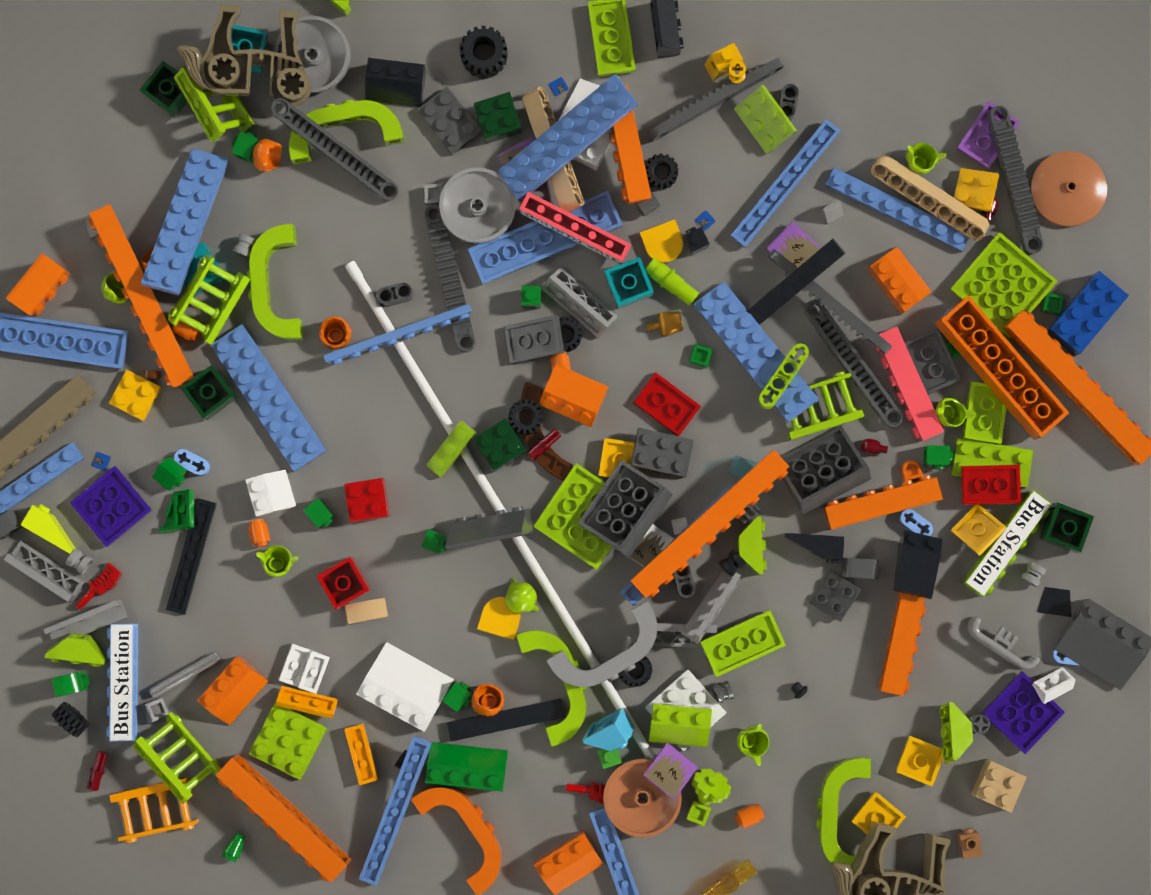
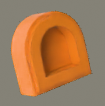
M909 460L902 464L901 474L904 482L923 477L921 467L916 461Z

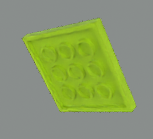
M999 232L949 290L960 300L970 296L1003 336L1009 339L1011 336L1002 327L1019 311L1024 310L1031 313L1058 281Z
M576 463L533 527L597 570L612 546L578 524V522L605 482Z

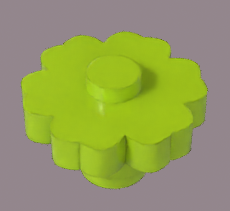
M701 769L700 772H696L691 783L696 788L697 799L704 805L716 802L721 803L723 799L728 798L731 786L727 784L728 779L720 772L714 773L712 769Z

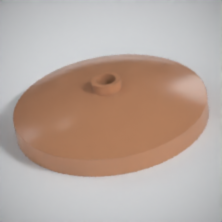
M1073 151L1058 152L1047 157L1037 166L1030 180V193L1032 194L1034 208L1037 213L1047 222L1059 227H1076L1090 221L1103 207L1107 195L1106 179L1098 164L1090 157Z
M636 758L622 763L611 773L605 785L603 797L605 811L615 827L630 836L645 838L664 832L676 820L681 808V791L673 799L643 775L654 761L653 759ZM640 793H641V794H644V793H645V794H646V798H645V799L639 798V794H640Z

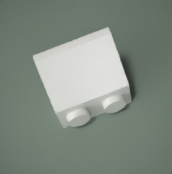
M286 470L266 473L245 480L256 517H263L296 507Z

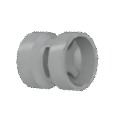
M240 233L238 237L239 243L235 245L233 252L250 258V253L256 239Z
M78 548L66 560V565L76 568L77 572L81 575L93 563V558L83 555L82 551Z
M1029 561L1026 566L1027 571L1022 574L1020 579L1034 587H1038L1041 576H1044L1047 570Z

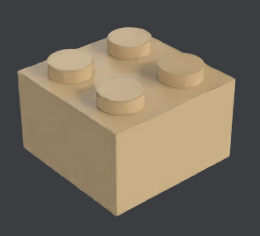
M986 759L971 795L1012 813L1027 777Z

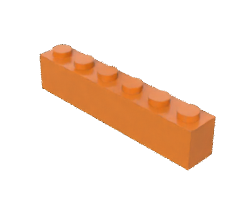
M632 110L611 127V132L609 133L610 143L614 144L615 148L613 159L615 163H618L619 167L617 178L619 182H622L623 187L621 189V197L623 201H626V205L649 201L652 198L634 111Z
M930 475L920 477V482L912 483V480L905 481L898 488H894L893 485L883 487V492L875 493V490L868 491L861 498H857L856 495L846 497V502L838 503V500L828 502L827 507L823 508L828 529L832 530L943 500L937 477L931 478Z
M901 592L898 594L878 687L879 691L904 696V693L908 692V674L912 673L914 665L911 660L912 656L916 654L918 644L915 643L916 637L920 635L922 625L919 624L920 618L924 617L926 606L923 605L925 600L923 597Z

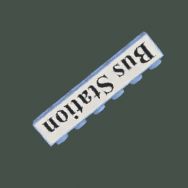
M138 623L110 624V628L107 631V637L110 639V647L107 650V657L110 659V667L107 668V677L110 678V686L107 687V697L110 698V706L107 707V717H110V725L107 726V737H109V742L137 740Z

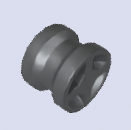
M725 681L722 685H713L719 704L723 703L726 699H734L728 681Z
M981 714L970 716L969 720L972 722L973 732L984 734L989 730L990 721L986 716Z

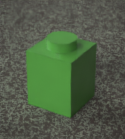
M597 748L603 769L622 763L617 748L612 751Z

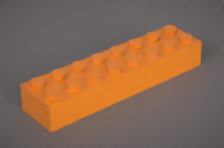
M970 296L962 299L934 323L1033 440L1042 438L1069 414L1068 410Z
M239 754L232 757L216 774L219 778L217 781L223 787L230 788L233 791L232 795L238 801H244L247 804L246 808L252 814L259 815L262 818L261 822L267 828H273L276 831L275 835L284 842L285 840L291 845L289 848L296 855H302L305 858L304 862L310 868L314 867L319 871L318 875L324 881L332 883L352 860Z

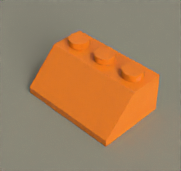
M898 247L881 257L867 269L901 315L931 293V290Z
M41 253L7 295L6 299L32 317L39 316L43 312L44 305L48 300L51 301L56 296V290L60 285L63 286L68 281L70 273L53 259Z
M556 364L538 405L588 427H592L609 387Z
M236 656L197 701L211 714L231 725L268 683V680L244 658Z
M581 831L534 861V867L554 895L604 864L584 831Z

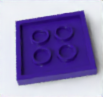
M117 466L111 468L70 502L106 547H109L152 511Z
M1020 671L984 709L982 714L1023 754H1026L1065 712L1053 700L1044 704L1032 685L1033 681L1023 671Z

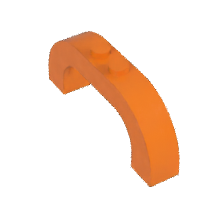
M432 786L420 791L411 798V801L421 815L435 806L446 805L452 807L458 812L482 847L484 863L466 880L475 894L481 895L493 884L501 865V848L493 833L495 830L489 820L487 822L482 817L484 813L478 804L475 806L470 798L458 789L449 786Z

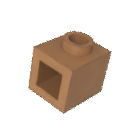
M973 828L961 829V832L956 833L959 856L961 858L968 859L983 856L979 832L973 830Z

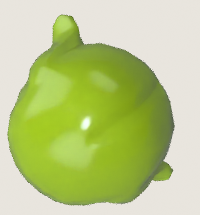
M920 142L912 147L907 146L906 160L910 170L916 174L929 173L940 159L947 156L946 153H937L935 148L928 143Z
M114 273L107 275L101 285L104 298L114 304H122L128 301L121 290L125 288L122 281L117 282Z
M954 398L940 400L935 409L941 425L945 427H958L964 423L966 418H972L976 415L974 411L966 410L965 406Z
M278 545L268 547L264 553H256V556L260 558V563L265 573L272 577L286 575L294 562L299 559L298 556H292L287 548Z
M511 578V584L505 596L507 607L515 613L539 611L538 606L535 605L537 601L535 589L526 582H516L515 578Z
M762 724L757 726L750 725L742 730L737 737L739 750L744 755L753 759L758 766L761 765L760 757L769 748V737L761 729Z

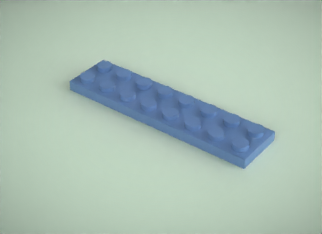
M614 74L499 169L498 172L516 199L521 202L525 199L528 192L532 193L639 104L619 76Z
M191 149L141 280L142 286L180 295L227 169L228 158Z
M608 191L584 200L583 206L570 212L606 232L623 227ZM534 221L507 232L494 241L471 247L468 251L484 285L580 244Z
M722 282L695 302L694 307L761 391H763L786 357L752 315L746 312L747 309L727 284ZM791 364L784 366L786 373H792L795 370ZM797 372L774 407L785 421L789 423L816 403L819 398ZM776 379L773 381V386L776 389H781L784 383L782 380ZM768 388V390H770L771 392L767 398L772 403L771 397L774 394V392L770 388Z
M0 312L1 352L116 369L124 368L129 337L128 331Z
M243 324L211 345L294 472L327 451Z

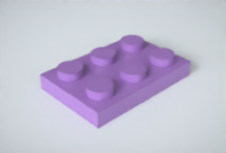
M990 101L986 103L956 148L987 170L998 156L988 122V112L996 107V105ZM1000 111L994 112V118L997 121H1001L1003 118ZM1010 115L1012 126L1016 129L1020 121Z

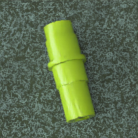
M656 258L645 269L646 273L659 283L661 288L664 287L688 306L699 294L698 291L675 273L676 270H671Z

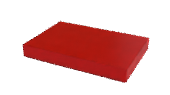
M656 372L633 401L634 405L676 436H680L701 408L698 403Z
M1020 465L961 466L962 505L1021 503Z

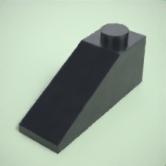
M784 533L786 539L817 557L826 559V563L838 564V560H843L844 537Z

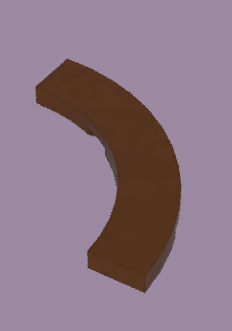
M526 382L521 400L528 399L539 404L544 389ZM522 410L520 412V423L529 424L532 422V412ZM541 427L529 435L523 434L529 449L539 441V438H544ZM549 447V451L546 450L536 460L546 471L564 482L573 464L565 461Z

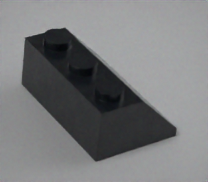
M650 0L657 58L680 55L684 45L683 38L679 37L678 30H681L680 19L676 18V12H679L678 1Z
M368 58L365 76V100L421 107L426 78L425 64Z

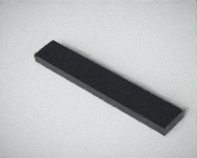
M834 238L831 239L746 312L751 314L760 325L845 254L844 250Z
M197 498L194 508V528L188 529L166 610L186 615L217 503Z
M561 698L502 710L494 716L478 715L447 722L452 742L565 717Z

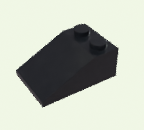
M904 530L898 544L893 591L932 599L941 557V538Z

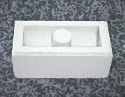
M1061 667L1036 680L1032 685L1041 701L1045 704L1072 690L1075 679Z

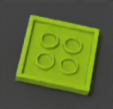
M275 702L249 755L301 780L328 727L295 710L276 706Z

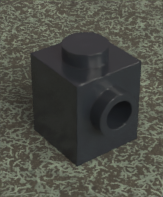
M692 227L685 231L686 234L683 237V241L691 256L709 247L710 243L702 227L698 229Z

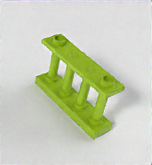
M183 66L174 76L210 142L217 141L226 132V129L238 127L241 132L246 133L254 125L239 96H221L225 104L211 106L207 97L216 94L211 93L208 89L202 90L200 85L191 78L186 66ZM229 111L234 120L221 123L216 113Z
M206 253L205 257L199 260L198 269L177 305L170 310L168 320L175 326L180 320L201 332L202 335L200 337L212 345L249 283L250 278L240 272L233 276L212 264L215 259ZM208 270L230 282L229 289L223 292L203 281ZM198 287L220 298L219 306L214 309L194 298L193 296ZM188 304L211 315L208 325H203L183 314Z
M842 371L834 374L832 379L809 386L811 390L820 388L828 413V420L820 422V419H817L813 405L806 409L810 419V426L802 428L797 417L790 421L792 426L790 428L791 432L787 433L789 441L865 417L862 409L857 411L854 408L845 379L851 377V373L845 374ZM838 382L847 409L845 411L846 415L839 416L838 413L836 414L827 388L829 384Z
M170 712L165 718L167 721L165 726L149 739H144L140 736L135 740L132 747L178 800L184 804L192 797L191 789L210 773L216 777V774L221 770V765L215 758L212 759L182 725L181 718ZM173 729L180 738L164 752L157 754L152 749V745ZM186 743L193 753L174 769H170L165 764V760ZM199 758L206 767L190 781L182 783L178 779V775Z

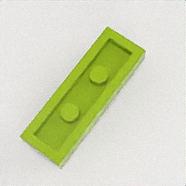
M460 421L426 466L439 477H443L477 432L465 422Z

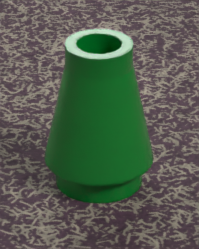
M235 832L234 836L222 850V857L236 863L237 859H240L246 836Z

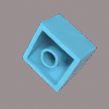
M622 707L591 723L582 741L584 744L608 751L616 748L620 750L628 744L635 726Z

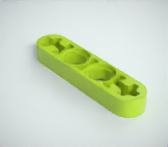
M798 343L792 347L759 396V404L762 408H773L808 357L809 350L806 345ZM800 349H803L804 356L800 355L797 359V362L794 361V358L797 354L795 350L799 351ZM792 364L795 370L792 373H786L784 366ZM774 380H782L784 386L781 389H776L773 386ZM768 388H770L774 392L771 397L772 403L767 402L765 404L763 397L769 396L771 391Z

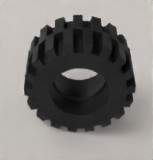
M481 26L482 29L474 27V31H467V36H463L462 43H460L461 61L465 69L470 71L471 75L475 76L477 74L478 78H482V75H485L486 78H490L491 74L497 75V71H502L503 65H506L508 57L507 44L505 43V38L501 36L498 30L495 32L493 27H489V29H486V26ZM480 44H489L495 49V53L488 60H478L473 56L474 49Z

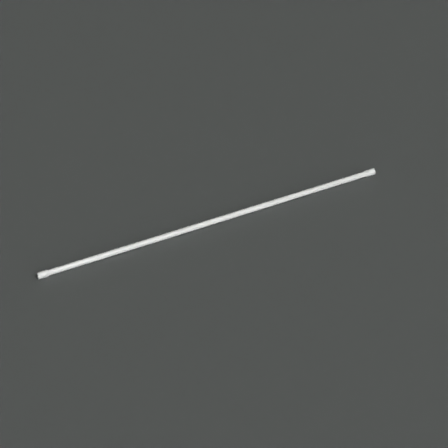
M356 262L348 263L345 266L353 281L356 282L385 332L394 331V326L365 281ZM402 339L397 340V344H394L396 350L448 435H450L455 426ZM466 446L461 452V456L495 511L504 509L505 513H507ZM513 537L512 540L591 669L597 667L600 663L523 537ZM608 680L600 683L616 710L623 707L634 724L632 736L644 756L654 760L656 757L655 753L612 683Z

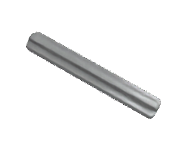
M214 652L150 688L151 696L156 698L220 661L218 654Z

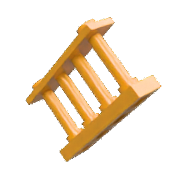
M190 776L179 778L182 783H187L191 780ZM164 782L109 795L111 803L117 802L120 805L126 834L118 837V841L125 840V843L135 842L137 837L182 828L183 831L193 829L194 825L199 822V819L191 820L187 802L182 804L179 801L183 822L171 823L166 799L167 790L170 789ZM153 793L158 796L164 826L152 828L147 803L148 795ZM135 797L140 804L145 829L139 832H133L128 808L129 799Z

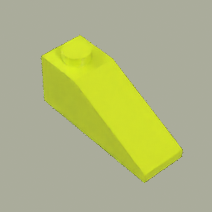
M42 504L39 506L32 505L21 526L71 554L76 548L56 517L49 512L50 509Z

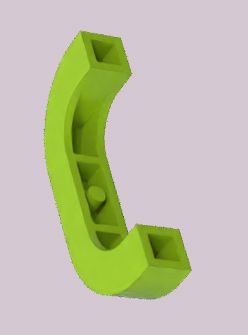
M346 100L342 102L343 104H327L324 108L316 109L306 114V116L322 128L370 120L382 128L386 146L405 142L397 117L390 109L378 102ZM292 131L289 139L291 161L293 164L312 161L310 144Z
M293 224L278 225L265 231L252 247L249 259L250 271H247V277L250 278L249 282H251L248 297L249 301H252L253 311L258 322L268 332L285 340H303L301 319H281L276 317L271 310L268 277L269 258L279 248L297 246L295 226Z
M531 630L516 635L522 653L535 649H544L555 655L564 650L570 662L575 667L580 668L578 660H573L566 644L554 634L541 630ZM564 682L570 700V710L562 721L546 726L551 746L566 742L580 729L586 714V699L583 692L587 690L586 687L574 686Z
M850 757L838 762L828 771L822 782L820 798H817L816 803L817 810H820L819 818H816V830H819L821 849L830 863L836 861L846 863L851 867L857 854L844 852L837 842L838 796L842 785L846 781L853 778L871 777V758Z

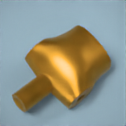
M679 311L657 313L658 322L646 324L647 331L659 329L662 337L683 331L682 318Z

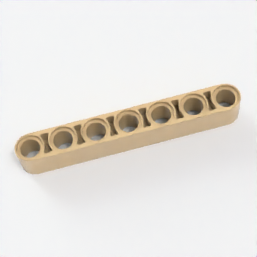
M540 86L522 96L536 139L556 123L547 94ZM569 162L550 177L560 208L570 213L583 206L584 200L571 162Z
M880 155L871 168V173L874 177L974 241L983 239L989 228V222L985 217L890 156Z

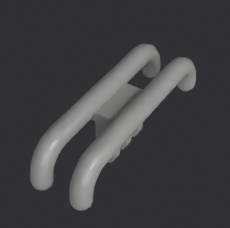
M975 616L970 618L968 622L969 634L1015 667L1031 669L1039 663L1040 659L1038 656L1031 655L1027 660L1023 661L1010 652L1018 637L1014 635L1009 641L1008 639L1012 634L1009 631L1003 637L1004 627H1000L994 638L990 639L979 631L981 619Z

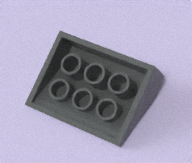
M842 426L781 456L790 466L787 469L788 474L783 477V480L803 515L871 479L869 467Z
M621 460L578 524L630 558L673 494L658 482Z
M523 506L512 508V512L507 513L503 509L493 511L491 516L481 513L474 515L475 519L468 520L467 516L456 518V522L450 525L445 546L447 550L523 536L533 532L529 509H523Z
M1083 599L1056 643L1054 650L1059 651L1062 655L1070 658L1083 668L1121 690L1150 651L1151 637L1091 599Z

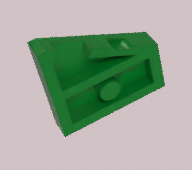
M187 489L173 492L170 505L165 513L167 519L164 527L160 526L159 528L160 533L194 528V490Z

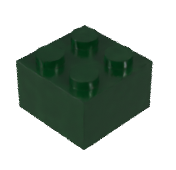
M162 61L141 87L140 91L145 97L175 118L188 101L174 79L178 71L165 61Z
M510 92L474 103L486 144L522 133Z
M210 365L180 387L205 420H209L238 398L218 369L213 365Z
M506 418L473 438L494 472L526 453V449Z
M1058 502L1052 503L1051 511L1046 518L1039 539L1074 553H1081L1094 516Z

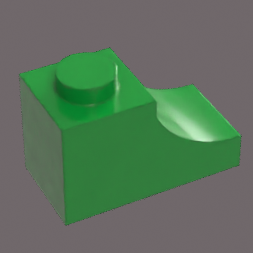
M85 671L51 678L56 698L88 690V685H90L89 677L85 674Z

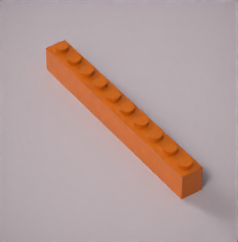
M111 204L90 212L91 219H88L92 230L97 229L99 236L96 238L101 248L105 246L108 252L105 254L109 265L113 264L116 269L113 273L117 282L122 281L125 287L121 290L126 300L130 299L133 304L130 308L134 317L139 316L142 322L138 325L143 335L147 333L150 339L147 343L151 352L156 351L158 358L155 360L159 368H164L167 374L164 376L168 387L172 385L175 389L186 384L194 376L152 289L141 284L144 273Z
M1019 311L1002 328L1134 465H1141L1151 455V438L1142 434L1139 425L1127 418V413L1114 404L1111 396L1104 394L1100 390L1101 386L1087 376L1088 373L1084 368L1078 367L1074 363V358L1060 348L1061 344L1057 340L1051 339L1047 335L1048 331L1046 328L1038 325L1030 312Z
M772 450L636 574L630 582L645 598L648 596L650 598L654 597L660 591L658 587L662 583L667 585L674 578L672 574L676 570L681 572L688 565L686 562L691 557L695 559L703 551L700 548L705 544L709 546L717 539L715 535L720 530L722 532L726 531L731 526L729 522L734 517L739 519L745 513L744 508L748 504L753 506L760 499L758 497L763 491L767 493L774 486L772 482L777 478L781 480L788 474L787 469L790 466L775 450Z

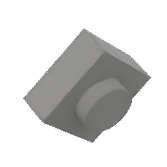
M443 183L424 185L425 205L439 204Z

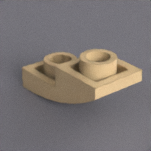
M385 598L344 606L347 625L388 617Z

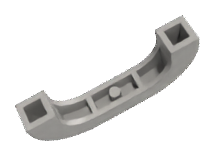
M646 601L630 610L639 627L638 638L632 646L597 667L588 670L575 667L568 659L564 650L546 660L552 671L568 684L590 687L606 680L611 682L619 677V672L623 670L628 672L635 668V663L645 657L651 650L657 635L656 616L649 602Z

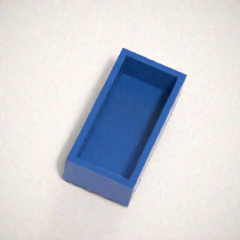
M1098 271L1090 277L1061 312V315L1047 329V334L1057 340L1072 355L1077 356L1083 352L1129 295L1102 272Z

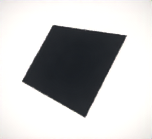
M1045 587L1038 612L1071 617L1070 590Z

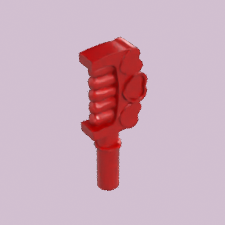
M108 562L106 570H103L96 577V580L88 583L91 588L75 604L78 609L81 610L94 598L96 593L104 595L117 585V581L122 576V573L113 564Z
M591 782L590 786L566 785V791L589 794L591 800L604 804L605 785H598L595 782Z

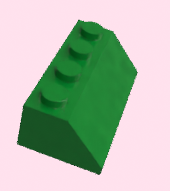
M432 742L427 762L425 783L503 792L508 750Z

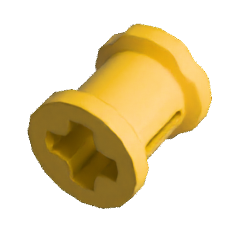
M734 61L730 64L728 77L732 83L740 84L744 81L746 76L745 64L741 61Z

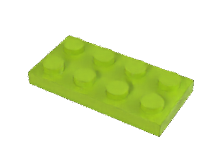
M596 0L587 2L598 77L636 72L626 1Z
M956 438L950 476L961 477V466L1020 465L1021 487L1028 488L1033 450Z
M771 610L700 641L715 677L786 646Z

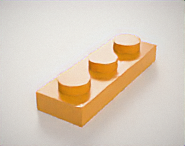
M281 686L276 700V706L333 719L338 704V699L285 686Z
M364 723L345 728L359 785L379 780Z

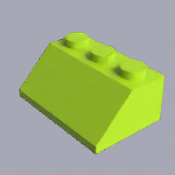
M652 702L649 742H668L669 744L707 747L712 709Z

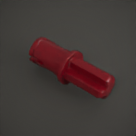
M553 429L543 439L539 438V441L526 453L535 461L546 450L549 451L548 448L561 437V434L557 429Z
M104 751L97 752L93 768H90L91 774L86 786L89 790H99L101 778L105 774L104 767L108 754Z

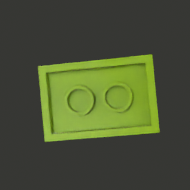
M764 85L759 86L734 108L766 154L772 152L797 131Z
M972 381L969 385L966 410L974 411L976 415L975 417L965 419L962 438L1002 444L1006 407L987 384Z

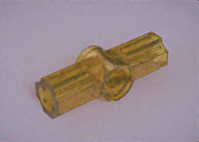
M747 858L729 872L722 874L718 880L700 893L701 895H728L735 892L740 885L758 872ZM727 878L734 880V884L731 887L724 886V881Z

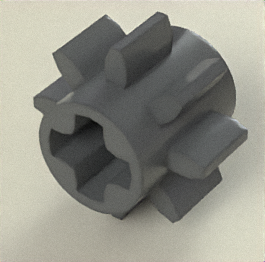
M748 504L744 508L745 513L738 520L742 524L746 522L750 524L757 516H760L757 512L761 509L756 504L753 506Z

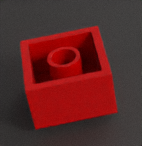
M378 478L344 484L349 522L354 523L390 517L385 479Z
M348 557L316 576L335 610L371 591L369 584L353 557Z

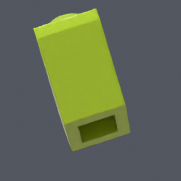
M757 516L737 536L738 555L757 574H763V570L767 569L766 559H763V551H766L765 539L762 540V532H765V521L761 520V516Z
M70 633L46 652L45 658H49L53 662L66 660L72 664L84 662L89 663L90 666L98 667L105 664L107 655L90 635Z
M953 702L941 705L939 711L942 721V756L944 757L945 764L957 761L973 743L972 722Z

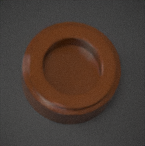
M142 370V378L160 379L161 371Z

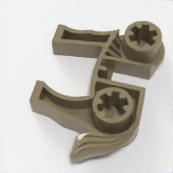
M220 4L218 20L211 32L210 43L203 58L197 47L183 45L177 47V51L184 60L191 78L198 85L208 89L213 94L220 96H250L253 65L271 67L270 99L282 98L293 106H299L310 96L311 83L297 51L296 25L298 23V11L279 10L282 53L258 49L234 51L231 43V34L237 19L240 17L241 8L240 6Z
M871 821L867 836L858 848L852 866L850 867L846 863L836 861L830 863L839 895H897L899 885L909 887L907 895H944V893H947L944 885L945 856L951 839L925 833L922 876L901 870L884 869V851L890 839L896 834L897 827Z

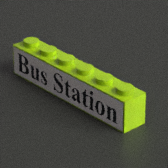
M1028 491L1004 524L1007 529L983 552L961 583L980 597L988 596L994 589V582L1000 580L1005 574V567L1015 561L1017 557L1015 554L1019 548L1022 550L1026 546L1030 533L1034 534L1040 526L1038 524L1039 521L1048 516L1052 503L1036 491Z

